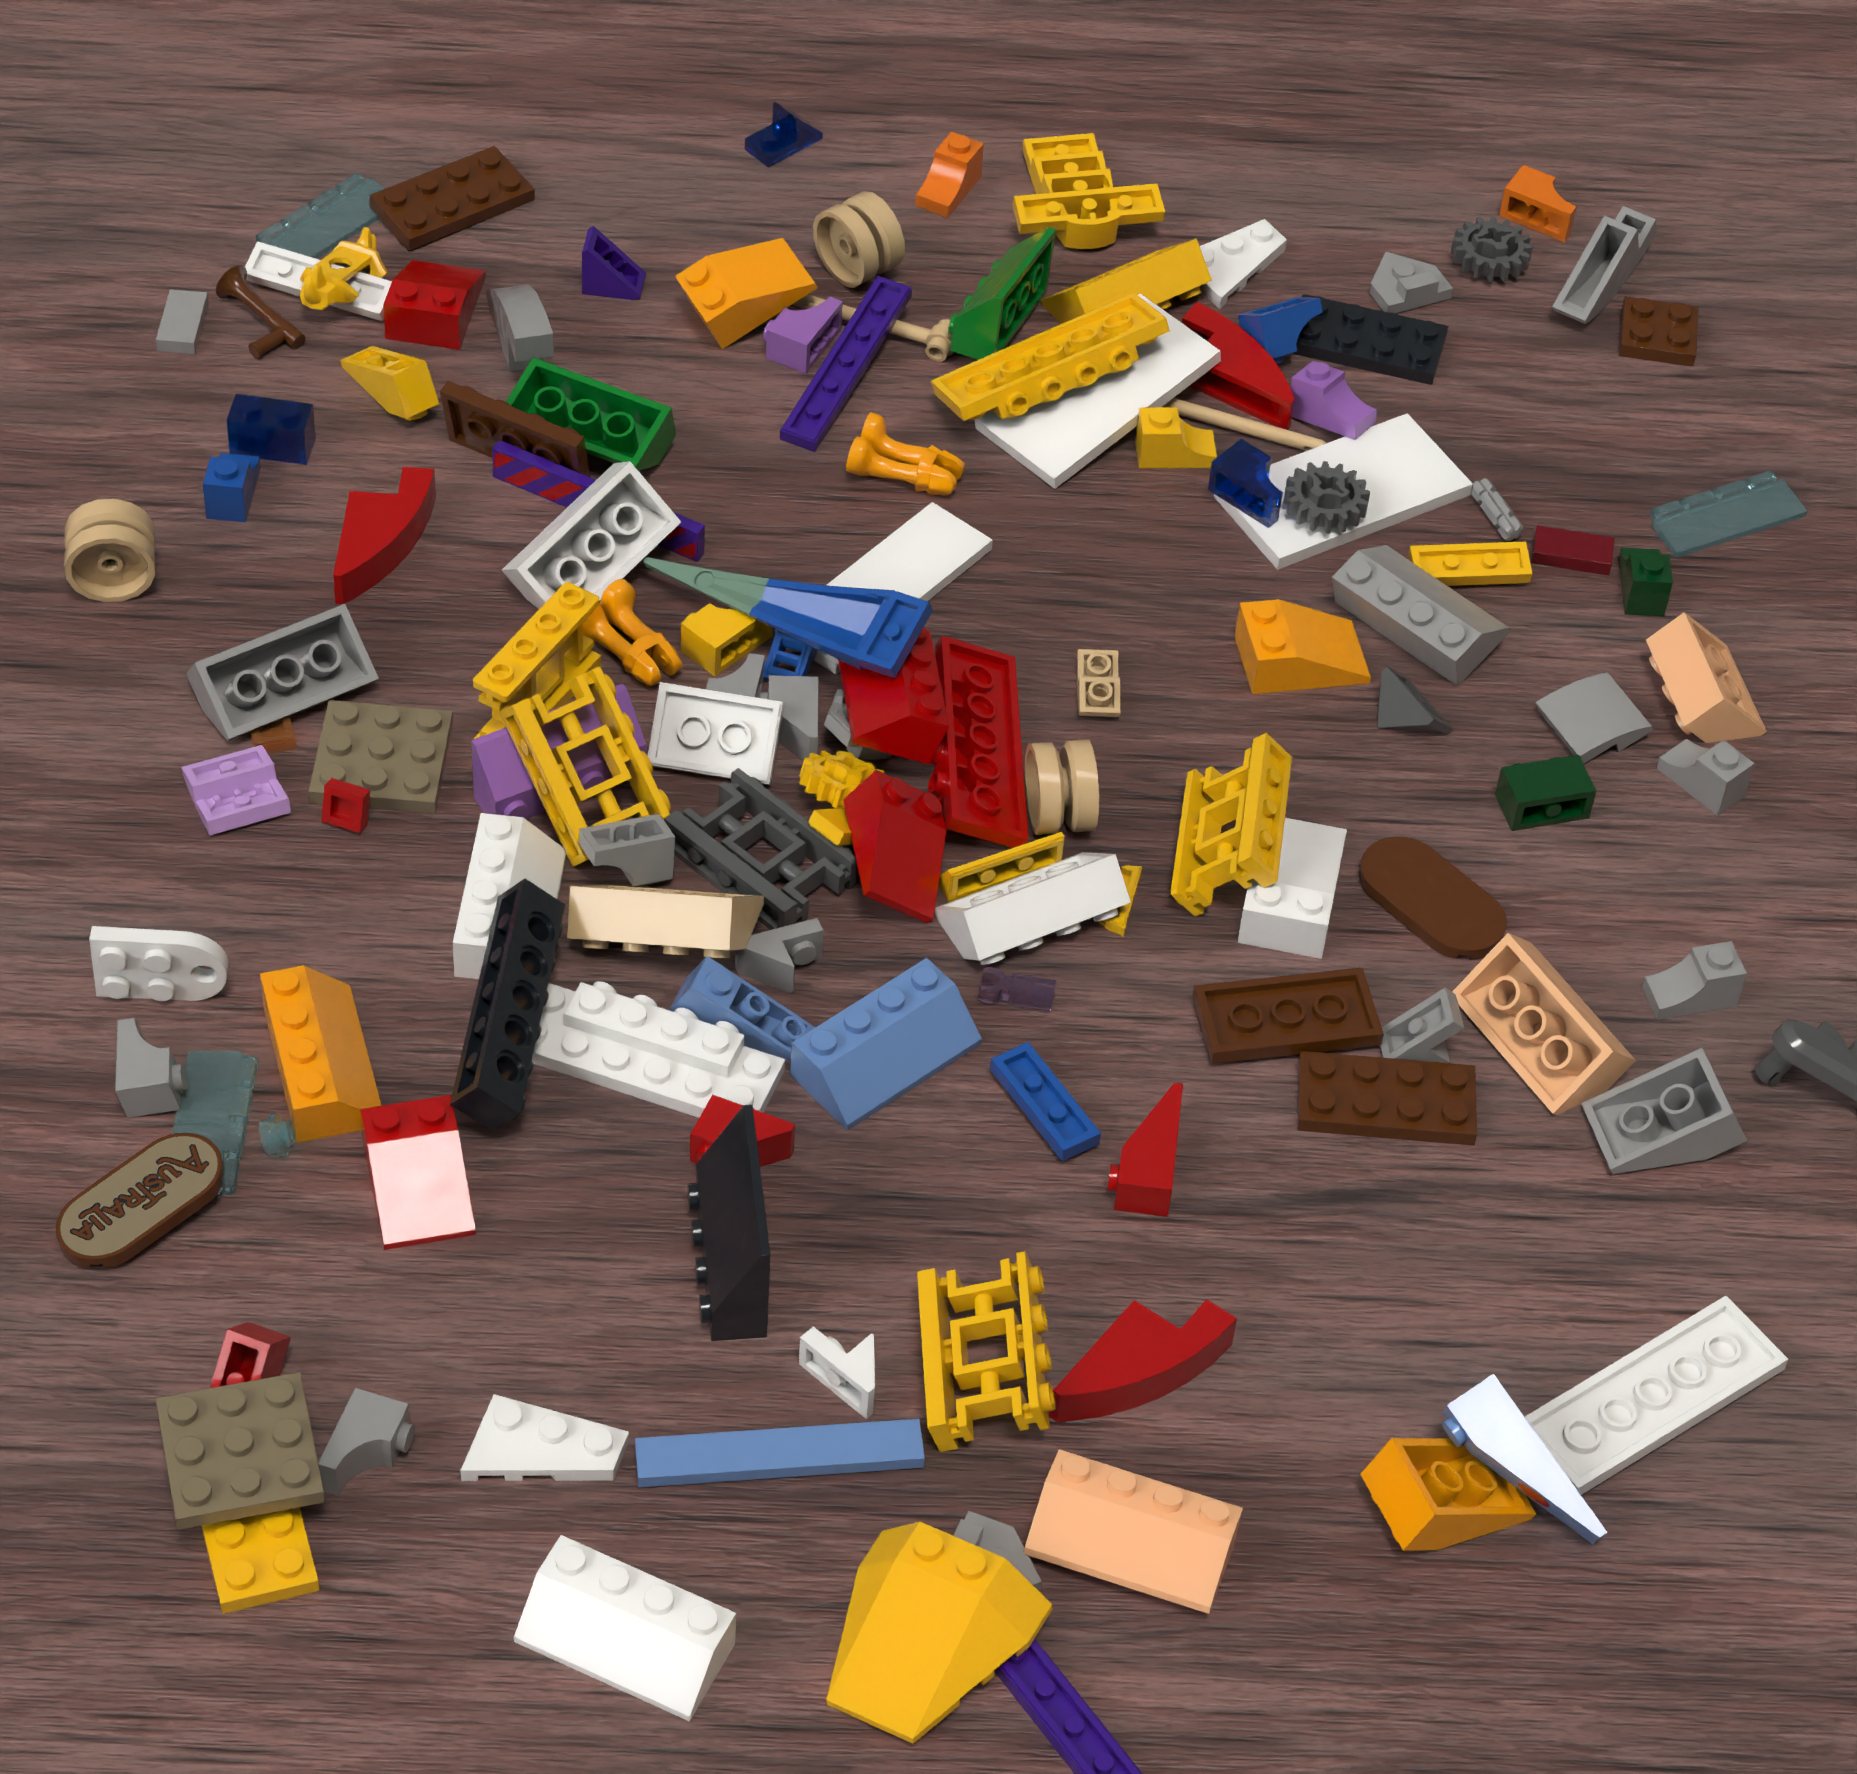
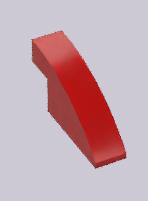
M1196 302L1182 317L1181 323L1221 351V362L1189 385V387L1273 426L1289 430L1295 398L1283 372L1274 359L1240 326L1217 311Z
M403 467L398 494L349 492L333 574L335 604H345L378 584L411 552L422 536L432 514L436 499L434 469Z
M1206 1299L1179 1329L1134 1300L1054 1388L1055 1410L1050 1411L1049 1417L1056 1422L1103 1417L1136 1408L1169 1394L1209 1368L1232 1346L1237 1318Z

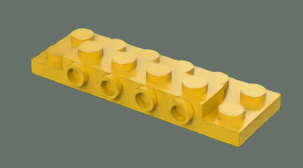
M1131 293L931 380L933 392L963 421L978 419L989 410H992L1001 419L1017 417L1025 414L1034 405L1059 399L1064 392L1073 388L1092 385L1098 377L1107 373H1116L1128 369L1133 362L1139 360L1136 346L1150 344L1158 336L1170 332L1167 318L1136 293Z

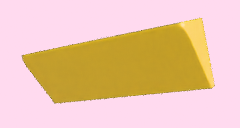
M1062 832L949 869L940 875L938 887L946 900L952 902L1061 861L1065 836Z

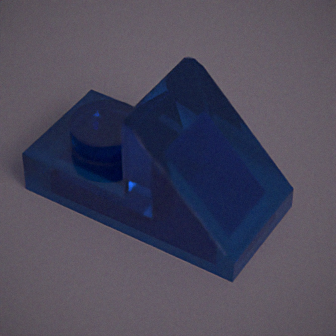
M774 102L772 124L745 138V150L769 168L823 139V133L800 115Z

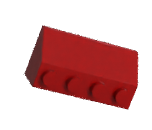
M922 629L896 678L866 668L860 670L838 659L852 743L930 765L949 728L930 630Z

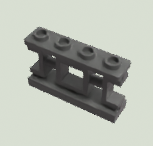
M740 768L731 773V783L728 784L724 781L719 785V803L722 805L706 817L702 818L688 807L682 811V814L675 810L664 818L665 823L675 835L674 855L722 893L764 896V905L758 921L770 930L796 924L797 919L801 921L808 917L809 900L805 896L822 883L826 884L837 894L841 893L844 887L851 889L856 885L857 862L852 851L846 846H836L812 828L808 820L797 813L787 801L780 800L768 791L757 778L750 777ZM746 811L754 818L743 825L737 819L743 816ZM724 830L729 836L723 839L720 844L712 837ZM761 837L766 838L781 850L779 854L764 865L745 851L746 848ZM806 857L814 864L803 871L797 865L804 861ZM783 876L789 883L783 886L780 891L772 883Z

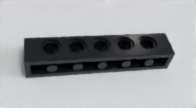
M525 878L497 898L450 1101L451 1106L491 1130L496 1129L508 1120L516 1119L525 1106L526 1098L524 1093L527 1079L534 1066L532 1056L535 1043L541 1034L539 1024L542 1010L549 997L547 987L550 974L556 964L554 955L557 942L563 932L562 919L566 904Z

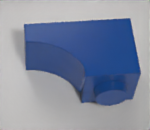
M1295 297L1238 314L1240 327L1251 335L1278 364L1284 361V355L1297 352L1296 343L1301 330L1308 321L1323 313L1320 298Z
M220 453L219 457H210L203 481L206 519L246 523L261 469L259 456Z

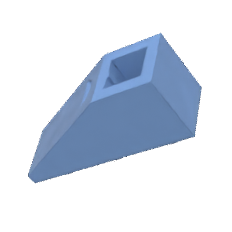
M708 956L685 978L669 1008V1011L672 1012L677 1008H686L692 1011L698 1020L712 1025L719 1021L729 1022L738 1029L740 1034L745 1035L744 1046L791 1061L792 1042L815 1028Z

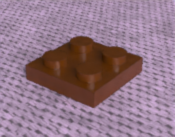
M1625 296L1622 305L1619 356L1694 366L1697 350L1698 306Z

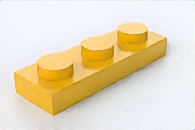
M1526 541L1410 546L1408 551L1409 561L1447 586L1530 583L1533 574Z

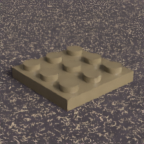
M329 700L308 791L309 803L323 804L324 785L331 778L370 789L369 808L435 814L453 726V711Z
M300 1372L155 1398L177 1530L325 1503Z

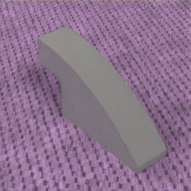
M1622 206L1615 220L1604 215L1555 300L1552 310L1584 324H1587L1596 317L1621 289L1645 254L1657 233L1656 219L1625 206Z
M529 284L488 289L486 297L508 370L526 369L533 357L545 362L546 358L554 357L553 331L544 306L534 288Z

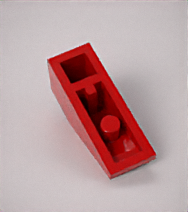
M1173 1083L1122 1146L1120 1164H1110L1107 1191L1116 1192L1114 1210L1168 1217L1173 1187L1183 1090L1182 1083Z

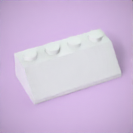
M630 461L614 463L512 559L502 571L522 595L538 609L565 582H570L599 596L600 601L608 585L615 580L623 579L681 521Z
M480 814L453 939L454 977L479 979L499 895L525 878L556 899L559 897L567 854L562 846L524 817Z
M1082 852L936 907L934 914L963 959L980 961L981 965H986L1005 958L1004 951L1018 946L1019 950H1026L1041 945L1043 943L1042 936L1056 932L1057 936H1062L1081 929L1079 922L1093 917L1094 921L1112 918L1119 914L1118 907L1129 904L1131 901L1116 854Z
M560 1535L536 1574L514 1635V1642L690 1722L735 1645L736 1613Z

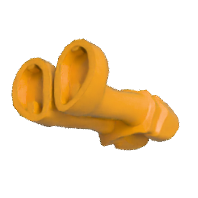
M870 412L865 420L861 437L856 436L846 462V471L857 476H874L902 480L915 485V492L927 491L929 495L948 496L953 492L957 485V480L961 478L965 469V463L946 450L941 451L933 445L929 448L909 445L890 438L886 434L885 418L873 412Z
M618 579L608 585L602 594L599 606L583 623V635L593 639L614 653L622 661L625 672L631 673L635 679L651 687L661 682V673L658 666L663 672L671 676L680 671L683 664L675 647L670 645L663 634L660 632L656 633L635 615L633 607L636 601V592L625 579ZM611 625L617 627L635 642L630 644Z

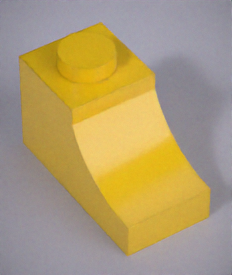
M1178 407L1139 408L1135 438L1139 468L1216 467L1217 453L1213 430L1200 429L1185 423L1179 417Z
M709 603L698 612L688 615L681 623V652L716 677L770 639L773 634V628L735 609L718 608Z

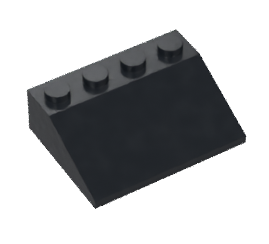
M743 1105L697 1162L696 1183L687 1184L689 1211H698V1220H691L693 1248L701 1247L702 1257H695L697 1285H705L706 1295H699L701 1323H709L711 1341L767 1337L770 1247L753 1105Z

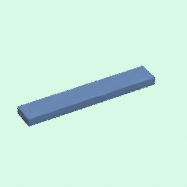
M920 1419L635 1438L638 1488L924 1468L925 1463Z

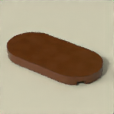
M1389 837L1373 843L1364 852L1361 860L1360 880L1365 892L1437 952L1458 959L1459 955L1470 956L1469 960L1481 959L1503 938L1507 919L1498 901L1427 844L1408 837Z

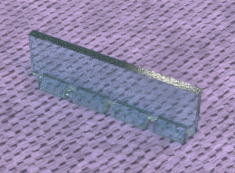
M355 173L337 184L335 189L331 188L308 202V206L303 205L282 218L281 224L276 222L258 233L256 241L317 259L335 248L340 241H346L362 231L364 227H368L380 219L369 206V195L385 188L370 177L364 181V177Z
M1772 471L1748 477L1745 479V482L1738 480L1716 487L1712 492L1707 490L1682 498L1680 503L1675 500L1653 507L1650 510L1653 520L1651 526L1675 558L1805 517L1808 512L1784 479L1777 481V477Z
M188 1051L185 1065L187 1090L181 1091V1110L176 1111L172 1134H198L208 1138L217 1146L221 1153L225 1170L222 1176L223 1184L218 1195H232L236 1190L240 1168L238 1161L242 1157L246 1135L245 1125L248 1123L253 1096L252 1089L255 1085L259 1061L254 1056L242 1055V1051Z

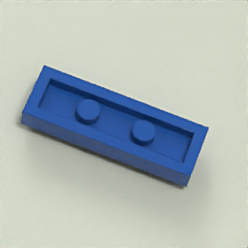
M1029 1042L991 1058V1072L1062 1162L1100 1144L1101 1132Z

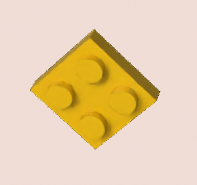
M300 1507L202 1525L222 1614L319 1591V1581Z

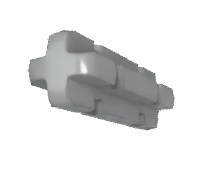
M1486 478L1481 481H1475L1472 484L1471 494L1478 504H1481L1480 507L1493 525L1498 528V532L1503 539L1511 541L1514 538H1520L1523 525L1500 493L1496 491L1497 489L1492 482Z

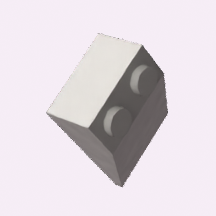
M1703 1047L1581 1103L1612 1174L1707 1160L1747 1141Z

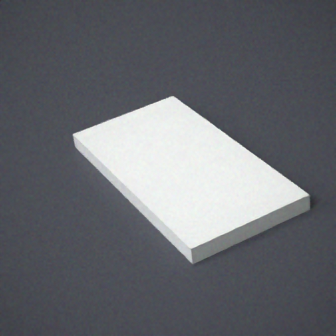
M1140 293L1138 294L1139 297L1167 318L1170 332L1158 336L1150 344L1136 346L1139 360L1133 362L1126 370L1107 373L1098 377L1092 385L1073 388L1064 392L1057 400L1034 405L1023 415L1001 419L992 410H989L984 416L974 419L975 428L1056 489L1137 426L1139 408L1162 407L1221 362V351Z
M1406 413L1370 427L1355 440L1345 436L1215 485L1214 498L1274 567L1279 570L1470 496L1473 483L1412 417ZM1323 461H1327L1330 468H1335L1340 463L1343 464V471L1346 473L1352 470L1357 471L1356 480L1365 479V490L1370 491L1366 517L1359 519L1357 527L1347 523L1346 532H1341L1337 527H1332L1330 534H1326L1324 527L1321 526L1311 531L1310 523L1308 522L1298 525L1296 523L1297 514L1288 515L1286 513L1287 504H1283L1288 476L1294 477L1296 468L1306 471L1307 463L1311 462L1316 468L1322 466Z

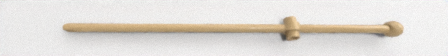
M806 295L791 306L809 309L821 304L825 299ZM843 305L842 320L849 322L857 308ZM948 319L940 320L931 329L897 320L889 332L893 335L925 343L927 346L925 352L934 361L942 362L947 356L953 354V351H950L952 335L948 334L950 323ZM1176 398L1171 399L1162 406L1178 407V413L1183 417L1304 451L1326 444L1322 439Z

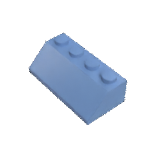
M925 958L793 1041L791 1045L790 1076L846 1130H849L981 1045L982 1038L956 984L928 958Z

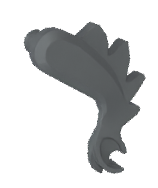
M1788 1019L1774 1031L1772 1040L1775 1048L1755 1066L1756 1075L1762 1082L1766 1084L1773 1076L1769 1084L1770 1086H1776L1781 1081V1078L1795 1065L1857 1102V1040L1848 1048L1839 1032L1826 1021H1823L1815 1028L1802 1021Z

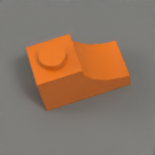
M951 131L934 152L930 171L916 194L915 206L948 218L981 178L984 143Z
M1522 165L1504 188L1499 216L1565 243L1571 235L1577 206L1567 202L1556 192L1554 188L1556 177Z

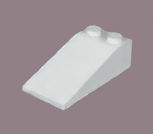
M1285 818L1278 882L1263 888L1253 878L1252 886L1247 888L1237 943L1322 959L1347 829Z

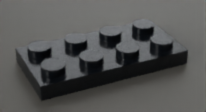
M1302 295V297L1320 298L1323 313L1313 317L1306 323L1297 339V352L1291 354L1433 385L1449 326L1365 308L1355 304L1329 300L1319 296Z

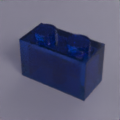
M242 394L235 395L226 420L230 454L259 456L260 459L307 465L316 439L313 404Z

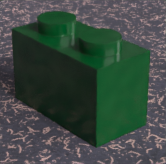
M1580 755L1555 757L1549 760L1523 764L1517 763L1501 767L1495 792L1496 799L1511 831L1589 819L1596 795V789Z

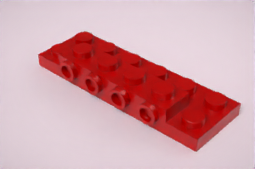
M941 635L935 644V658L949 728L930 763L934 765V771L928 782V792L940 800L944 810L946 829L1012 848L1026 844L1029 838L1015 657Z

